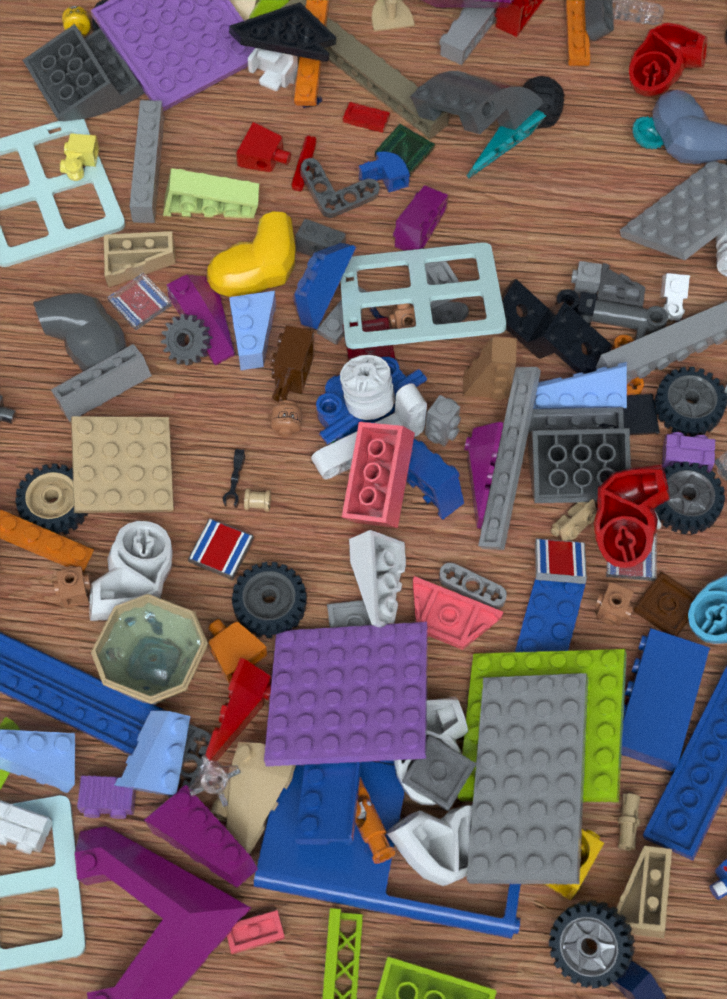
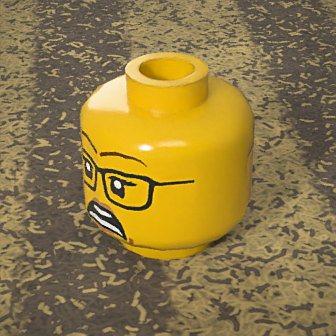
M71 6L62 14L64 30L75 24L84 36L88 34L91 23L88 13L84 8Z

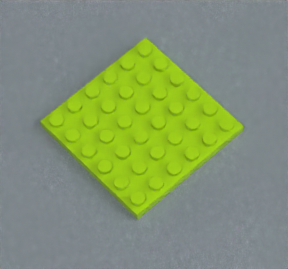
M625 649L473 654L466 716L468 733L464 735L462 755L475 763L477 762L483 678L586 673L588 676L583 802H619L627 656ZM476 766L458 794L460 801H473Z

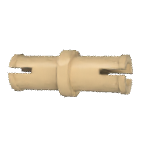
M623 794L621 817L618 819V824L620 825L618 848L623 850H635L636 832L637 827L640 826V820L638 819L640 796L636 794Z

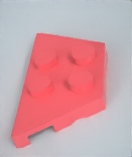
M416 576L413 578L415 622H427L428 636L463 650L502 619L503 611Z

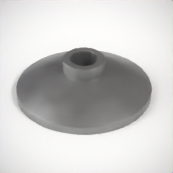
M447 302L431 309L433 324L439 325L463 321L469 314L468 306L461 302Z

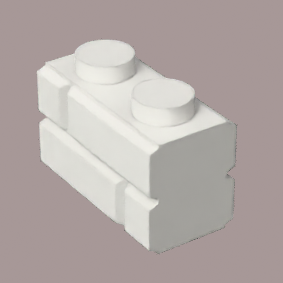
M0 800V845L6 846L7 842L16 844V849L23 853L31 854L32 850L40 853L53 822L51 819Z

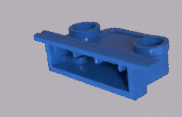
M381 357L387 362L391 371L395 402L396 393L403 386L413 383L418 387L427 381L426 376L420 369L406 377L400 370L399 363L394 358ZM340 375L333 376L326 383L325 394H322L316 401L318 420L325 427L323 431L319 432V435L327 445L333 441L336 442L357 432L359 422L375 423L395 413V403L387 414L377 419L364 420L356 418L349 413L346 407Z

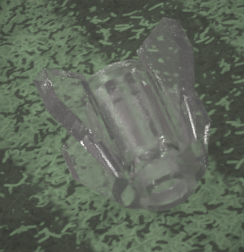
M204 755L201 757L204 764L200 767L198 778L190 786L189 792L191 796L204 790L211 794H218L223 807L228 805V802L223 794V790L228 784V778L230 779L240 774V769L238 765L222 766L219 762L209 761L207 756Z

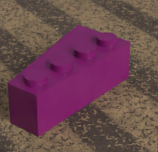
M187 785L144 819L154 835L163 838L171 846L180 849L189 855L190 858L208 867L210 871L235 887H239L258 870L248 852Z

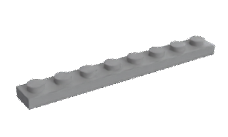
M538 367L515 368L478 545L482 549H505L541 373Z

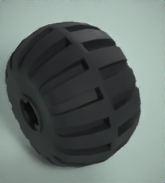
M537 76L527 80L522 87L530 89L542 99L543 104L537 110L546 115L536 129L554 126L563 111V88L557 81L548 76Z

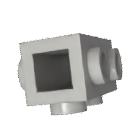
M439 395L427 412L425 435L431 442L439 443L444 447L449 440L453 441L460 430L458 428L461 420L459 416L460 406L454 400Z

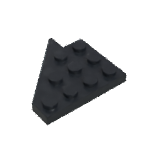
M301 2L229 26V34L240 45L324 62L329 61L330 56L325 48L336 45L337 39Z

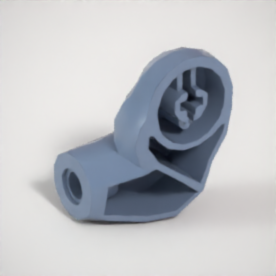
M668 91L659 97L653 108V120L655 129L662 138L668 154L680 163L701 164L727 159V125L708 120L701 106L690 94L684 91Z

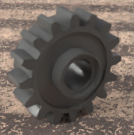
M181 314L180 317H172L173 323H166L168 331H162L166 339L161 340V343L167 345L163 350L164 353L170 352L169 359H177V364H184V362L185 365H192L193 362L200 363V357H207L206 351L212 347L209 344L210 340L213 339L208 333L210 327H205L203 325L204 320H197L196 315L188 316V314ZM186 335H188L190 339L188 345H186L185 343Z

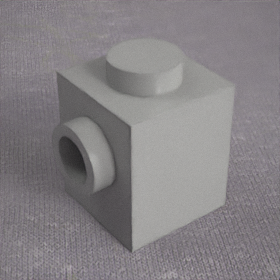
M579 261L578 269H573L571 283H575L574 291L578 296L581 295V291L597 294L602 264Z

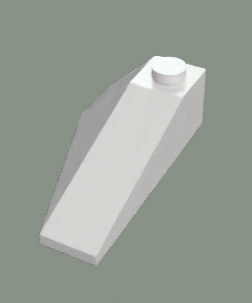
M369 530L349 539L350 562L371 624L376 627H384L386 624L395 623L398 607L396 596L397 592L401 591L402 583L399 582L401 573L405 572L406 567L405 543Z

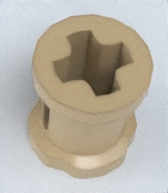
M246 488L244 509L257 508L269 512L271 490L255 492Z

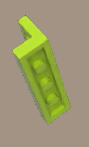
M330 908L322 999H334L335 993L340 999H346L349 995H351V999H357L363 914L341 913V909ZM341 920L357 921L356 932L348 939L340 931ZM339 936H340V937L342 938V940L344 941L340 946H339ZM354 938H355V948H354V947L352 946V944L350 943ZM347 945L354 953V960L344 967L338 960V952ZM337 964H338V966L342 969V971H340V972L336 975ZM352 966H353V977H352V975L348 972V970H349ZM345 973L352 981V988L342 996L336 989L335 983Z

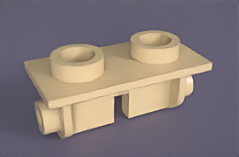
M591 499L589 502H577L567 512L572 518L570 519L563 515L552 525L551 533L556 537L560 535L562 541L575 539L595 519L597 509L594 499Z

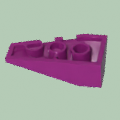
M186 274L168 283L166 286L169 300L179 315H196L197 320H204L203 325L205 327H210L208 333L213 339L210 340L209 344L212 347L207 349L206 353L212 363L216 366L234 356L235 353L220 294L211 289L207 282V277Z
M503 422L473 428L472 437L467 436L464 450L468 451L467 463L476 526L479 529H482Z

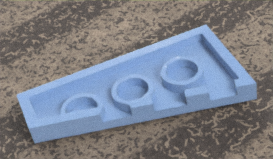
M627 362L619 363L618 366L608 369L607 367L598 368L597 371L587 374L581 372L565 379L560 377L539 382L533 409L627 408Z

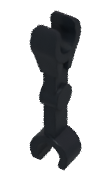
M235 449L234 473L231 476L230 491L223 496L224 506H227L229 498L235 499L234 508L239 506V497L236 494V489L240 480L239 473L242 470L246 457L245 451L242 449Z

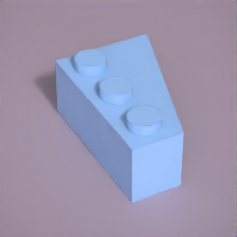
M275 291L229 297L240 369L247 370L264 367L269 343L268 339L276 308Z
M151 711L137 738L138 744L133 755L128 756L125 762L128 765L122 777L117 779L115 786L160 795H174L177 793L190 716L171 711Z
M0 729V769L19 776L24 775L35 779L38 783L43 785L46 783L59 788L62 792L68 793L75 785V733Z

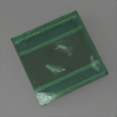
M399 124L375 150V157L377 152H391L398 155L404 161L410 177L435 149V144Z

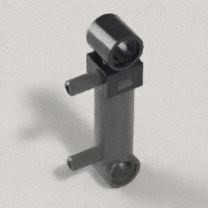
M571 289L561 290L556 298L555 305L566 302L590 325L591 321L637 330L635 340L665 328L668 320L667 311L659 306L645 309L596 299L597 294L582 291L579 299L578 294Z

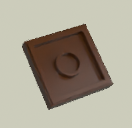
M661 572L635 606L633 612L662 632L677 637L689 621L688 613L691 603L697 595Z

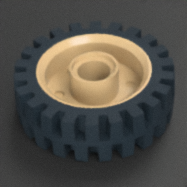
M47 464L42 465L43 470L33 469L34 474L27 473L25 475L26 481L21 480L19 483L20 489L17 488V497H15L17 510L22 519L56 534L63 532L64 535L69 534V529L76 530L78 528L77 524H82L85 521L84 516H88V513H74L73 468L68 469L63 464L61 468L58 464H52V468H49ZM52 498H58L57 501L49 503V500Z

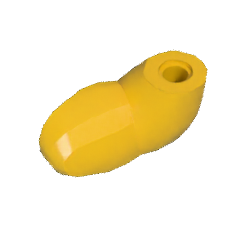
M284 212L267 213L259 220L253 242H239L230 246L227 250L218 253L210 261L207 268V282L211 289L218 294L235 297L256 294L268 288L284 285L295 267V242L291 217Z

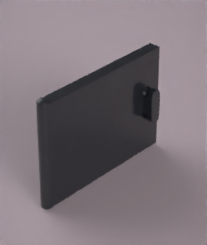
M653 394L627 395V408H623L624 428H629L630 436L660 434ZM604 423L599 425L602 429H608L609 427L617 429L614 425Z

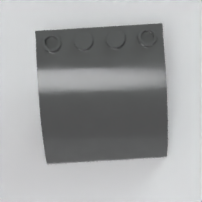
M461 71L440 73L418 87L410 96L419 117L435 121L442 111L455 114L460 117L464 130L476 134H481L496 119L499 126L516 130L543 104L542 99L530 89Z

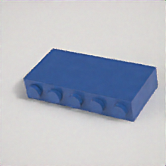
M650 628L647 636L642 635L638 650H641L642 653L640 659L635 658L631 672L635 673L633 681H628L625 695L629 697L627 704H624L621 755L671 772L675 770L679 763L710 647Z

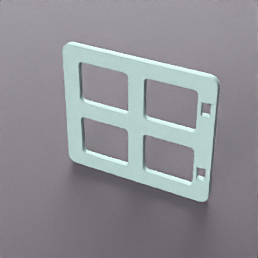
M84 119L56 121L0 138V156L14 151L18 152L30 182L28 186L0 194V211L30 201H36L49 232L46 237L9 247L0 226L1 267L12 266L124 229V217L99 155L96 167L85 166L83 168L84 177L81 180L73 181L68 178L67 174L51 179L46 178L35 151V145L70 135V133L90 135ZM61 127V131L55 132L52 134H49L48 132L50 130ZM88 183L93 184L106 215L105 218L72 229H66L53 198L54 194Z
M488 243L352 256L340 280L345 343L351 349L499 334L506 330V319L492 247ZM467 258L476 259L479 280L438 285L427 284L426 263ZM401 265L409 267L411 286L408 288L363 293L358 290L357 272L359 270ZM346 277H354V281L346 282ZM472 296L483 297L486 319L439 325L433 324L430 307L431 301ZM406 303L414 305L415 327L373 332L362 331L361 309ZM350 322H358V326L350 327Z
M59 795L12 804L51 818L53 822L52 829L56 862L52 867L0 876V898L57 888L59 890L63 935L58 940L9 949H2L0 942V971L79 957L86 949L80 883L76 876L74 853L76 845L72 807L69 799L65 796Z

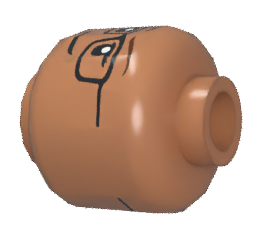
M280 401L278 405L272 408L271 428L278 432L279 436L292 437L294 433L301 430L302 410L295 402Z

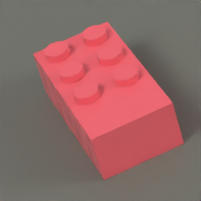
M359 422L342 518L354 523L398 528L415 435L413 431L399 425Z

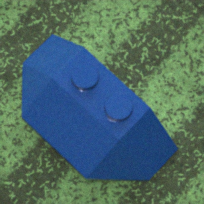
M339 243L315 252L309 259L307 268L299 280L297 289L292 297L301 325L318 329L356 249L354 245Z

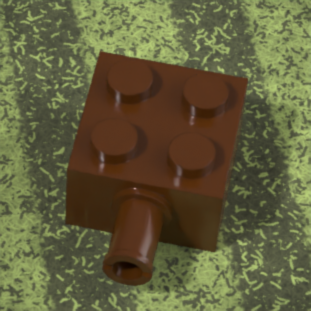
M286 325L284 333L279 334L277 341L279 349L277 353H273L271 358V366L273 367L272 378L275 379V391L272 399L276 402H279L280 397H282L281 401H287L289 391L303 394L314 359V331Z

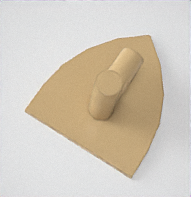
M377 0L372 11L374 32L415 26L409 8L401 0Z

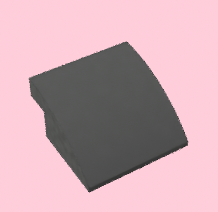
M74 24L23 59L24 64L59 121H73L95 117L120 108L145 93L126 62L116 52L100 28L85 38Z
M623 407L533 409L527 436L534 504L589 502L591 499L598 502V487L613 473L631 468L629 428H624ZM603 423L614 425L617 427V429H614V427L602 429V427H599V425Z

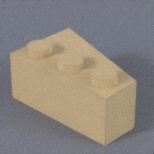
M172 231L104 235V268L108 288L175 264V242Z

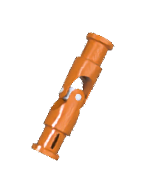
M360 778L355 823L363 841L368 843L371 849L373 862L379 864L389 860L396 853L385 836L386 830Z

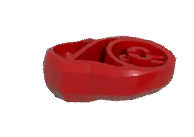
M668 22L650 29L643 43L633 53L629 63L631 87L636 93L644 97H655L666 92L677 82L685 68H703L707 56V36L683 25Z
M662 464L629 468L613 473L598 487V509L594 519L595 539L605 560L615 567L630 568L637 566L646 560L652 550L658 525V518L654 509L670 500L669 487Z

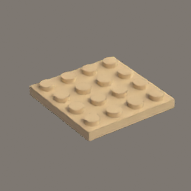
M71 417L74 513L173 512L169 417Z

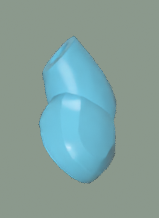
M727 574L709 582L697 594L691 603L688 613L691 630L698 638L707 643H727Z

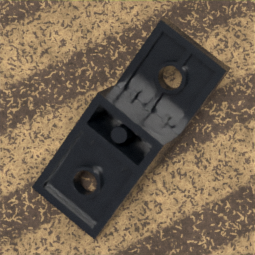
M517 279L509 283L501 296L506 319V330L538 359L555 353L576 373L583 372V374L597 371L596 366L600 356L609 352L613 347L566 302L548 308ZM517 306L520 307L523 312L522 317H520L517 314ZM582 344L585 345L587 349L586 355L582 352Z

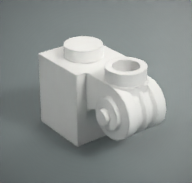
M666 273L662 277L660 298L666 299V304L662 308L667 311L668 319L671 321H680L682 315H684L685 309H683L682 304L683 300L687 299L690 275Z

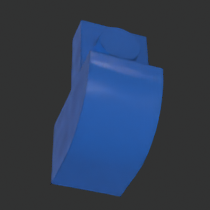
M377 152L376 161H369L359 165L360 181L368 178L376 181L383 180L388 193L409 187L410 173L404 161L394 153Z

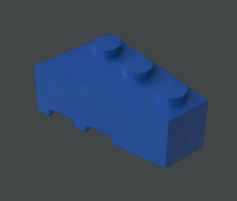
M414 439L406 482L412 488L417 486L425 494L423 500L427 504L432 502L438 508V516L443 520L464 504L459 482V472L454 466H448L437 453L433 454L428 450L422 441L418 442Z

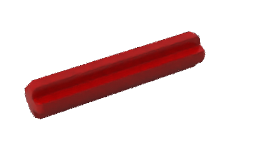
M307 135L305 137L291 184L294 191L301 192L304 188L305 182L300 173L301 164L304 160L313 157L317 144L315 136Z

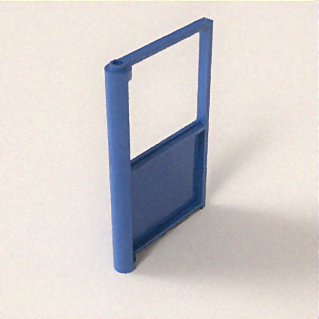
M394 760L379 761L394 764ZM374 761L362 762L360 778L386 830L385 836L390 847L394 848V843L387 835V831L399 822L405 791L397 778L394 765ZM295 765L291 783L287 789L283 788L276 800L279 804L275 811L271 810L269 813L257 864L258 870L255 873L254 887L512 939L513 934L519 933L521 918L516 917L521 884H509L503 918H496L388 896L386 894V887L392 858L375 864L368 843L363 841L356 823L351 845H345V842H329V845L296 844L295 833L305 765Z

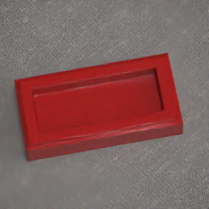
M349 102L343 116V123L383 133L390 118V112Z

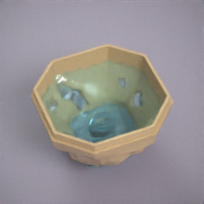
M146 594L113 608L91 654L103 685L142 703L155 705L187 690L202 660L208 642L194 611ZM157 658V660L154 662L150 661L151 659Z

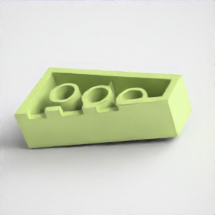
M171 168L165 193L163 216H171V213H182V216L191 217V213H203L204 217L223 214L227 218H254L258 207L259 184Z

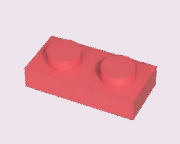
M278 910L238 921L227 936L231 954L285 939Z

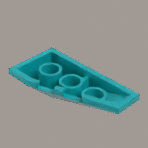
M536 110L516 130L500 126L466 175L468 179L532 135L546 115Z

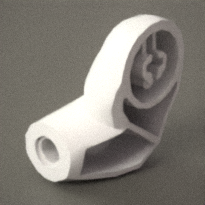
M135 521L128 523L120 529L107 558L109 572L91 583L89 601L90 621L108 620L115 606L146 594L161 599L163 583L168 577L172 565L171 540L166 530L161 526L149 521ZM126 616L124 619L133 618V616Z
M457 697L427 700L426 741L431 735L461 754L456 740L468 733V728ZM415 759L394 760L397 778L408 796L421 805H435L434 802L402 783Z
M473 805L451 809L442 819L431 816L423 811L414 812L392 826L387 831V835L409 865L419 875L439 885H448L467 876Z

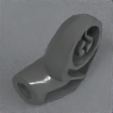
M72 293L33 302L45 335L64 340L67 354L83 372L127 348L125 335L118 322L107 314L98 298L81 293Z

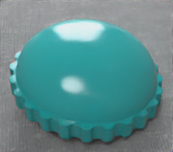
M643 116L636 120L633 124L632 132L635 141L641 147L657 149L664 145L662 138L655 129L653 118Z

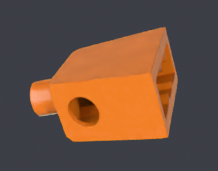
M217 619L209 625L208 629L214 635L208 642L209 648L228 684H230L240 657L255 665L267 656L266 646L239 622H234L226 627L220 619Z

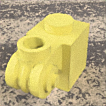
M70 133L69 141L65 142L64 145L66 160L62 159L60 163L61 173L67 174L70 180L78 181L84 177L82 166L96 167L99 153L96 135Z

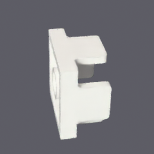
M255 48L248 57V69L252 74L257 68L265 71L259 79V84L273 91H278L281 85L287 88L289 83H296L298 58L294 55Z

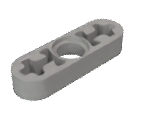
M446 563L441 567L439 581L446 588L495 609H500L504 606L507 593L502 586L455 563ZM453 571L455 573L454 577H451L450 580L447 579L446 575ZM461 576H464L462 580V585H458L459 580H461ZM469 581H476L480 588L472 592L465 585ZM484 587H487V590L484 593V597H482L481 594L483 593ZM498 593L499 599L492 601L491 595Z

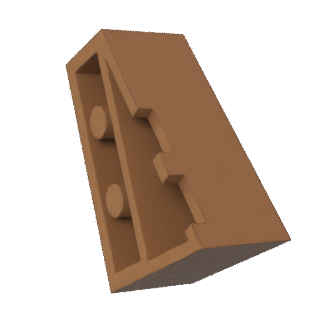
M492 337L481 350L480 357L478 359L475 358L470 369L464 371L463 396L487 397L495 400L509 399L516 366L517 338Z

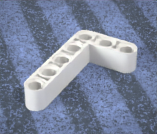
M407 384L399 389L396 393L395 413L375 423L404 426L415 433L414 437L422 433L425 428L427 403L415 384ZM357 432L316 451L312 455L311 459L323 479H330L351 469Z

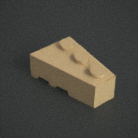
M643 847L616 908L618 910L617 913L620 916L623 914L626 918V924H630L632 928L631 934L664 939L672 849Z

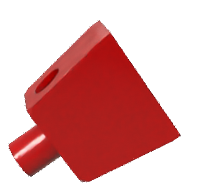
M253 122L236 152L237 166L272 172L277 162L288 165L292 153L283 150V138L281 135Z

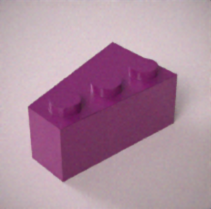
M424 185L396 220V228L393 233L395 247L403 251L424 249L447 209L448 195Z

